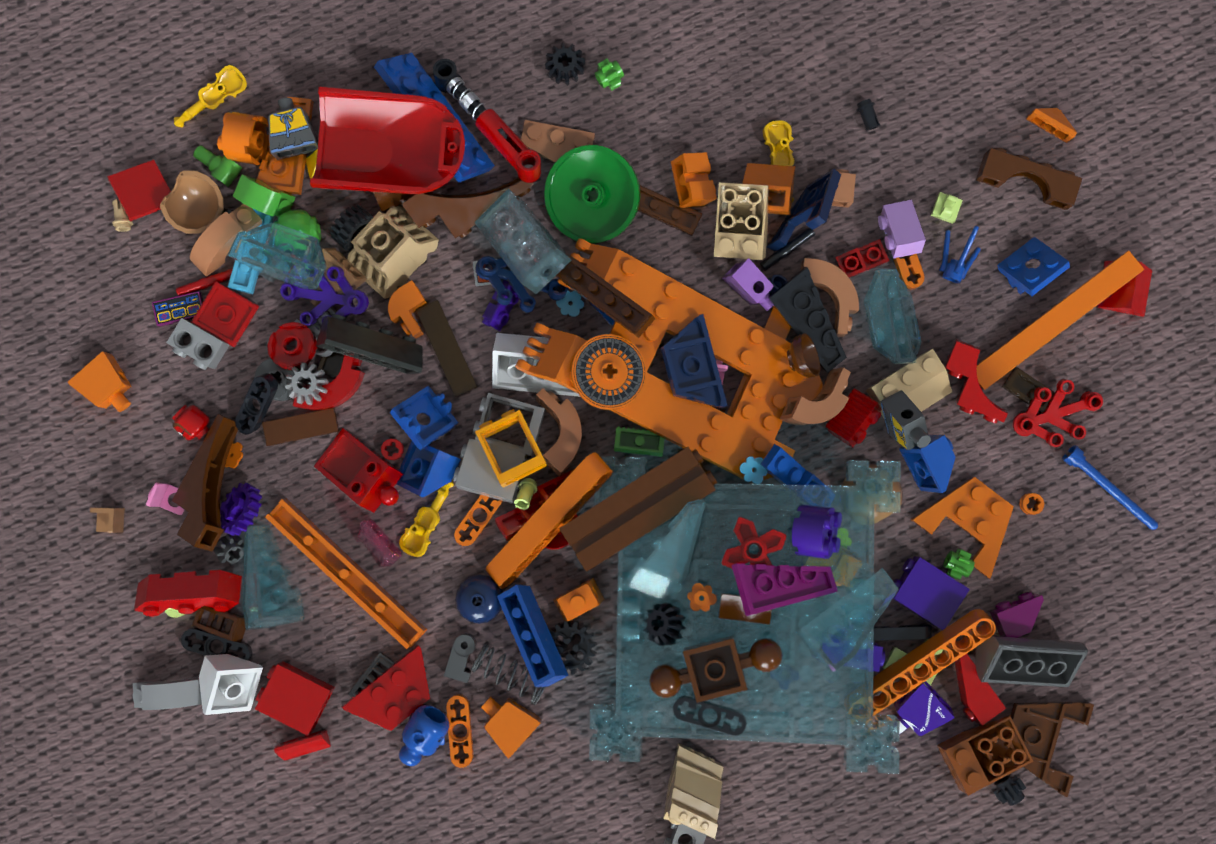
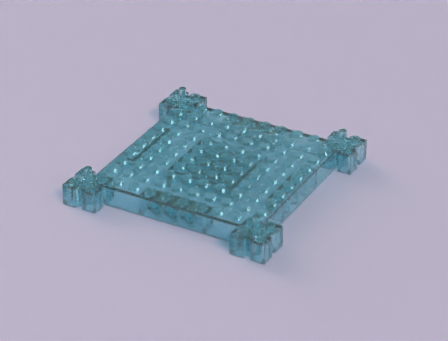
M601 457L613 470V473L595 493L594 506L646 474L647 458L625 457V464H618L617 457ZM846 461V481H853V486L715 484L716 491L619 551L615 712L613 704H594L591 707L590 729L597 730V734H593L590 738L589 760L610 761L613 753L620 754L619 761L640 762L642 758L643 737L844 745V766L847 772H868V765H875L878 773L899 774V751L896 746H891V742H899L900 721L895 715H875V722H873L874 504H876V512L900 513L901 492H893V482H901V461L876 462V468H869V461ZM800 505L832 507L836 512H841L842 522L837 532V537L840 538V549L838 553L833 552L829 559L795 554V551H798V547H793L792 527L794 517H800L801 511H797ZM743 517L753 521L758 537L771 529L787 535L781 550L767 554L773 566L831 567L838 592L772 609L770 625L719 618L721 593L739 594L733 569L721 563L726 549L742 545L733 531L738 518ZM756 544L750 545V553L756 554L759 551V547ZM696 583H701L703 586H711L712 593L717 597L716 603L710 605V609L707 612L702 611V609L694 611L690 607L691 601L687 598V595L692 591V587ZM657 603H672V605L681 609L680 615L686 617L682 622L686 629L681 630L683 638L676 639V644L659 646L655 642L648 640L649 634L643 631L647 627V623L643 620L649 617L646 610L653 609V605ZM734 635L739 654L750 651L753 643L763 638L774 640L782 650V661L773 671L762 672L754 666L743 669L748 690L706 700L707 702L738 710L744 714L746 728L742 734L737 736L679 720L674 715L673 705L680 696L686 695L695 698L692 684H683L679 692L672 697H659L652 691L649 684L651 672L662 664L672 665L678 670L686 668L687 665L683 654L685 647ZM685 701L683 705H678V708L681 709V714L686 715L687 711L695 712L693 718L698 719L701 705L696 704V710L689 708V703ZM707 708L703 711L702 717L706 722H714L717 719V713L714 709ZM721 712L719 726H723V721L729 722L732 729L742 725L738 721L737 716L729 720L724 718L726 713Z

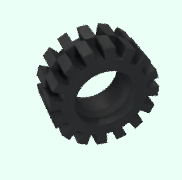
M358 204L357 206L352 205L351 208L348 207L345 213L342 212L340 214L341 217L339 219L336 218L334 221L336 224L331 227V238L346 251H351L354 248L351 241L373 218L369 212Z

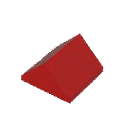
M1105 261L1104 268L1113 261ZM1138 261L1145 270L1098 304L1097 308L1144 317L1152 270Z

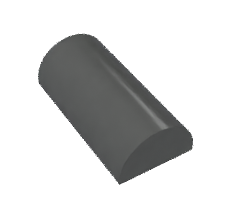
M991 636L977 647L975 656L976 671L981 682L1069 687L1086 657L1088 649L1082 643L1074 641Z

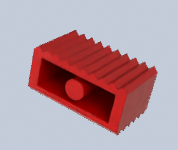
M855 388L849 394V400L844 408L826 424L829 433L851 448L856 443L860 444L865 439L866 430L871 424L877 423L881 417L880 411L882 410L878 402Z

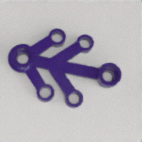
M308 263L305 266V274L310 278H314L322 291L302 288L301 284L297 281H286L280 289L282 297L289 301L298 300L299 298L322 301L311 311L303 312L300 315V322L305 326L314 325L317 319L335 304L344 305L335 313L343 317H347L351 313L362 314L369 305L367 295L361 290L353 289L344 276V271L341 267H330L327 270V277L330 281H336L345 295L336 293L322 273V268L318 263ZM313 266H314L315 269H316V272H315L314 275H313L312 272H311V268H312ZM334 270L338 272L337 278L333 276ZM288 287L291 288L290 295L288 294ZM354 298H356L357 301H358V304H357L356 307H355L354 304H353V299H354ZM307 315H309L311 318V321L309 323L306 320Z

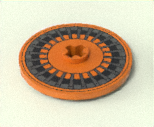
M603 334L589 339L579 348L572 362L571 377L577 393L588 404L603 410H616L629 405L641 394L647 379V367L642 353L635 344L618 335ZM607 366H611V370L616 372V374L611 376V379L608 378L607 374L603 373Z

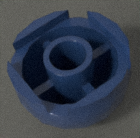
M481 574L471 576L463 581L457 589L455 598L457 610L469 622L478 624L489 622L497 617L502 610L497 596L503 593V589H500L490 576Z

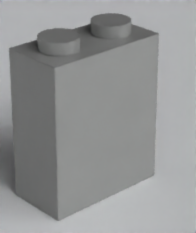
M469 438L468 444H464L461 450L460 458H463L461 467H457L454 473L453 481H456V487L514 504L521 479L503 488L480 441ZM489 444L502 473L527 461L526 453Z

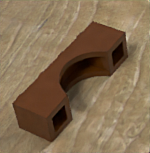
M990 148L983 156L976 181L999 188L1009 178L1026 177L1035 182L1040 188L1043 203L1067 210L1074 206L1083 178L1075 176V173L1072 171L1053 169L1052 165L1048 163H1035L1026 156L1008 154L1002 148Z

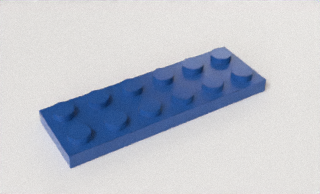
M413 53L377 61L374 68L392 93L424 96L434 99L445 105L454 117L458 119L465 139L463 161L454 175L458 183L492 170L495 166Z

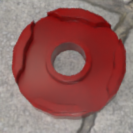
M289 322L279 326L280 329L273 332L267 344L268 354L273 362L282 369L292 370L293 367L300 369L302 363L308 364L315 356L317 349L316 337L302 323ZM291 341H297V347L292 351H287V345Z

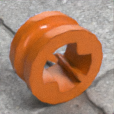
M1036 493L1025 494L1020 499V509L1029 515L1039 514L1044 508V500ZM1030 497L1031 500L1037 501V504L1034 505L1035 510L1027 508Z

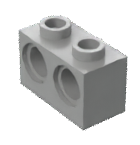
M183 318L180 319L166 342L174 347L172 352L183 358L187 355L194 359L193 364L203 370H206L207 367L216 369L230 346ZM190 334L191 342L185 346L183 339L186 335ZM210 346L212 353L208 358H205L204 350Z

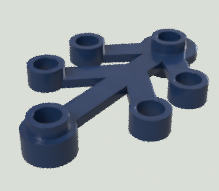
M512 251L510 255L497 260L493 257L485 256L476 263L475 271L477 275L482 279L490 281L497 292L496 299L499 304L508 305L512 299V292L504 287L500 280L501 278L509 282L521 300V310L527 313L534 310L536 301L528 294L524 286L548 293L549 297L555 301L563 299L568 291L567 287L558 283V279H553L550 283L528 277L527 275L532 273L540 274L531 263L520 267L524 260V255L520 251ZM509 265L519 267L511 271L503 269ZM501 295H506L508 298H502ZM528 302L531 306H527L524 303Z

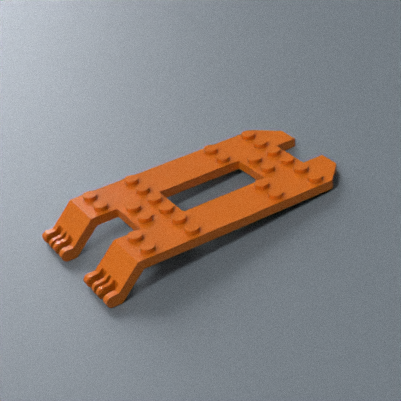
M579 238L575 247L582 252L590 254V257L585 259L577 253H571L570 256L654 316L655 320L639 338L616 321L609 333L624 337L635 344L645 359L647 371L665 332L675 336L697 316L704 314L715 358L748 375L731 416L710 405L673 396L670 384L648 372L645 386L637 399L623 408L610 411L684 449L686 447H689L691 451L697 449L703 459L743 480L744 474L740 472L739 467L742 463L746 462V458L752 456L754 459L757 457L764 459L774 444L793 457L795 450L775 440L783 422L780 420V417L789 398L802 396L812 401L820 394L823 384L820 375L807 378L791 369L787 357V350L790 349L791 343L619 249L591 244ZM558 279V283L573 290L560 279ZM536 323L533 331L549 340L547 344H543L535 338H529L527 344L542 351V353L526 346L522 352L526 356L538 360L536 366H533L523 359H518L515 367L528 375L556 382L577 393L572 382L571 367L575 354L587 340L575 334L551 329L543 324ZM607 366L603 370V373L607 374L610 379L613 374H616L615 371L611 370V366ZM767 472V475L763 476V480L772 478L773 476Z

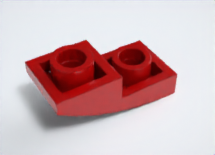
M880 239L835 257L840 269L849 278L890 261Z

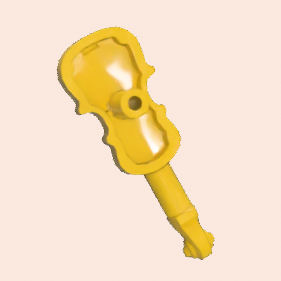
M232 65L225 66L219 73H215L216 81L212 84L208 83L206 87L199 90V100L185 110L180 117H174V125L182 128L184 122L191 120L205 108L214 110L221 103H224V99L227 96L236 98L237 94L243 92L247 87L244 75Z
M782 120L769 122L763 128V136L765 139L764 144L768 145L771 150L769 155L771 165L793 166V151L789 147V142L794 140V138L792 137L790 124Z
M453 479L437 491L438 493L430 507H422L418 510L417 516L414 518V524L410 528H405V533L399 540L400 548L405 553L414 557H421L425 554L428 545L431 543L429 536L440 522L438 512L449 494V488L454 486Z

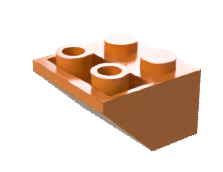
M747 163L742 184L768 185V214H791L796 167Z

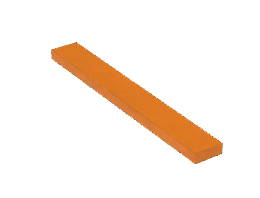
M1126 251L978 363L977 378L980 387L986 390L1145 269L1130 251Z

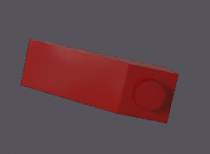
M968 654L955 661L960 698L965 706L963 712L971 722L975 721L983 726L1004 711L1006 707L987 682L980 681L976 665Z

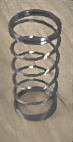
M485 643L471 668L473 673L482 665L483 660L481 661V659L487 652L489 644ZM492 647L487 653V655H489L490 653L491 655L484 672V679L487 678L495 668L494 666L486 675L491 659L494 654V647ZM504 653L498 660L499 662L503 658L499 672L496 677V685H498L506 676L505 673L498 681L506 659V653ZM515 660L510 665L511 668L515 664L507 686V691H510L518 681V679L515 680V682L510 687L518 665V660ZM525 667L521 673L522 675L527 670L519 692V698L522 697L529 689V686H527L526 689L523 691L525 682L529 674L527 667ZM535 687L531 704H534V706L537 704L545 687H540L538 691V687Z

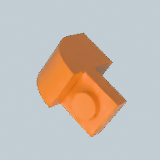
M411 280L392 294L388 304V313L391 321L395 324L401 320L404 321L400 325L407 336L412 334L417 339L424 334L412 313L428 303L416 284Z

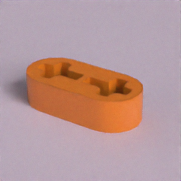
M917 254L910 255L907 258L908 266L904 258H893L901 283L905 288L912 290L922 285L924 273ZM909 268L912 275L918 276L915 284L907 280V277L910 276Z

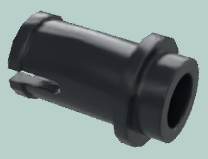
M871 99L859 102L857 104L858 109H856L861 114L866 132L881 126L873 107L875 103Z

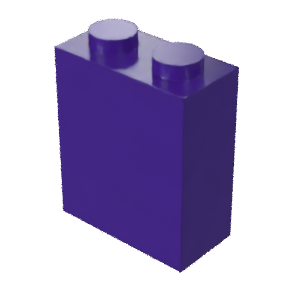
M914 556L913 559L909 558L902 567L904 573L901 578H896L889 588L891 594L889 597L931 625L943 630L949 624L970 589L921 557Z

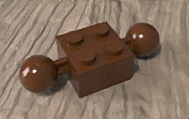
M734 635L685 647L683 654L687 667L678 670L669 664L659 665L651 672L649 684L652 691L657 696L663 698L676 695L681 686L687 683L692 684L697 703L748 690L743 669L754 666L762 672L775 670L782 661V650L774 640L763 638L754 642L750 651L739 654Z

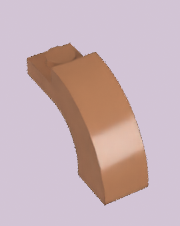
M242 204L230 214L224 212L198 238L192 248L190 260L207 277L225 263L228 252L240 239L262 224V219L251 207Z
M844 367L832 369L826 378L820 394L812 401L802 396L789 398L780 420L793 425L823 423L835 417L849 400L842 392L848 385V378L851 372Z

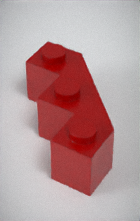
M209 570V575L197 576L195 571L174 573V577L162 578L161 574H149L138 583L134 610L143 612L145 616L149 617L158 616L168 608L178 610L181 614H192L203 606L212 607L218 612H226L239 604L242 576L222 570Z

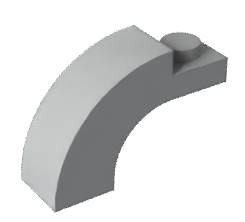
M199 677L173 681L133 683L134 708L161 710L200 705L202 701Z

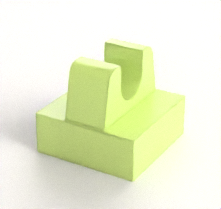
M940 192L931 216L953 224L956 221L963 200Z

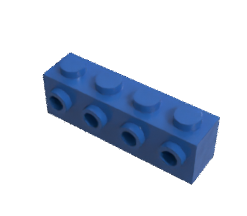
M515 585L498 595L497 598L502 611L505 614L534 686L549 687L569 676L531 587Z

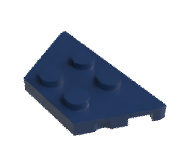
M701 314L662 346L661 352L673 396L724 408L728 405L704 314Z

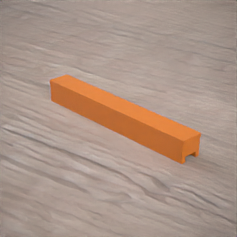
M287 498L281 499L278 502L279 504L265 518L406 649L412 647L428 629Z

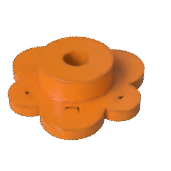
M232 443L225 467L234 469L238 466L243 458L241 443Z
M701 583L694 584L692 591L687 595V598L691 601L690 607L694 611L702 609V611L707 612L710 609V605H714L717 601L716 595L712 593V587L709 585L703 586Z

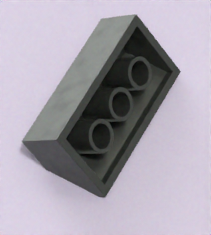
M332 314L331 317L327 316L323 319L316 347L405 374L422 372L423 346L416 344V339L402 336V339L393 337V332L385 329H379V332L369 329L370 325L363 322L348 323L346 322V317Z

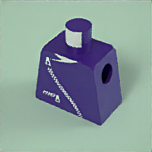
M925 681L894 702L899 716L890 723L898 734L911 727L918 736H923L955 717L948 703Z

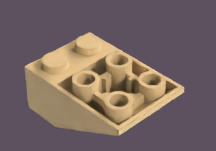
M719 182L714 257L763 260L766 257L768 185Z

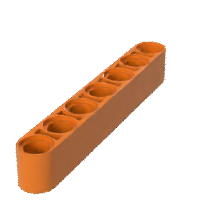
M596 452L588 455L486 566V572L500 589L506 588L516 580L560 532L559 528L567 524L610 478L613 470Z
M981 609L970 611L850 692L844 699V706L850 719L856 723L867 721L989 639L996 630L992 619ZM985 621L982 626L976 627L979 622ZM964 635L960 641H955L958 636ZM940 649H943V652L941 654L935 655V652H937ZM923 663L920 668L914 669L917 664ZM902 677L899 682H893L896 678ZM882 691L880 695L873 696L875 692ZM862 705L859 709L853 710L855 706Z

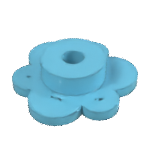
M567 291L563 299L556 301L557 306L561 308V314H569L571 317L578 316L580 309L584 307L581 295L576 291L571 293Z
M750 456L746 458V462L740 465V472L744 474L743 478L746 482L762 483L763 476H766L768 472L760 465L764 460L763 458L757 457L754 459V457Z

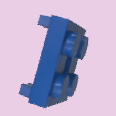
M1033 237L999 263L997 267L1000 273L1007 277L1013 289L1017 287L1020 295L1027 292L1033 296L1070 268V264L1067 259L1036 237ZM1031 259L1040 261V265L1037 268L1029 269L1025 264Z
M429 385L390 411V414L419 450L425 448L459 423L451 414L452 403H445V395L443 393L436 395ZM420 413L428 415L430 423L428 425L419 424L417 415Z

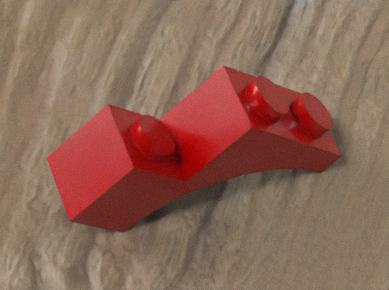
M956 339L946 361L945 368L949 370L948 374L960 379H962L963 375L966 376L956 401L957 405H960L959 409L969 414H974V411L984 415L983 419L992 423H997L998 420L1005 422L1008 412L994 404L984 394L979 385L977 360L980 348Z

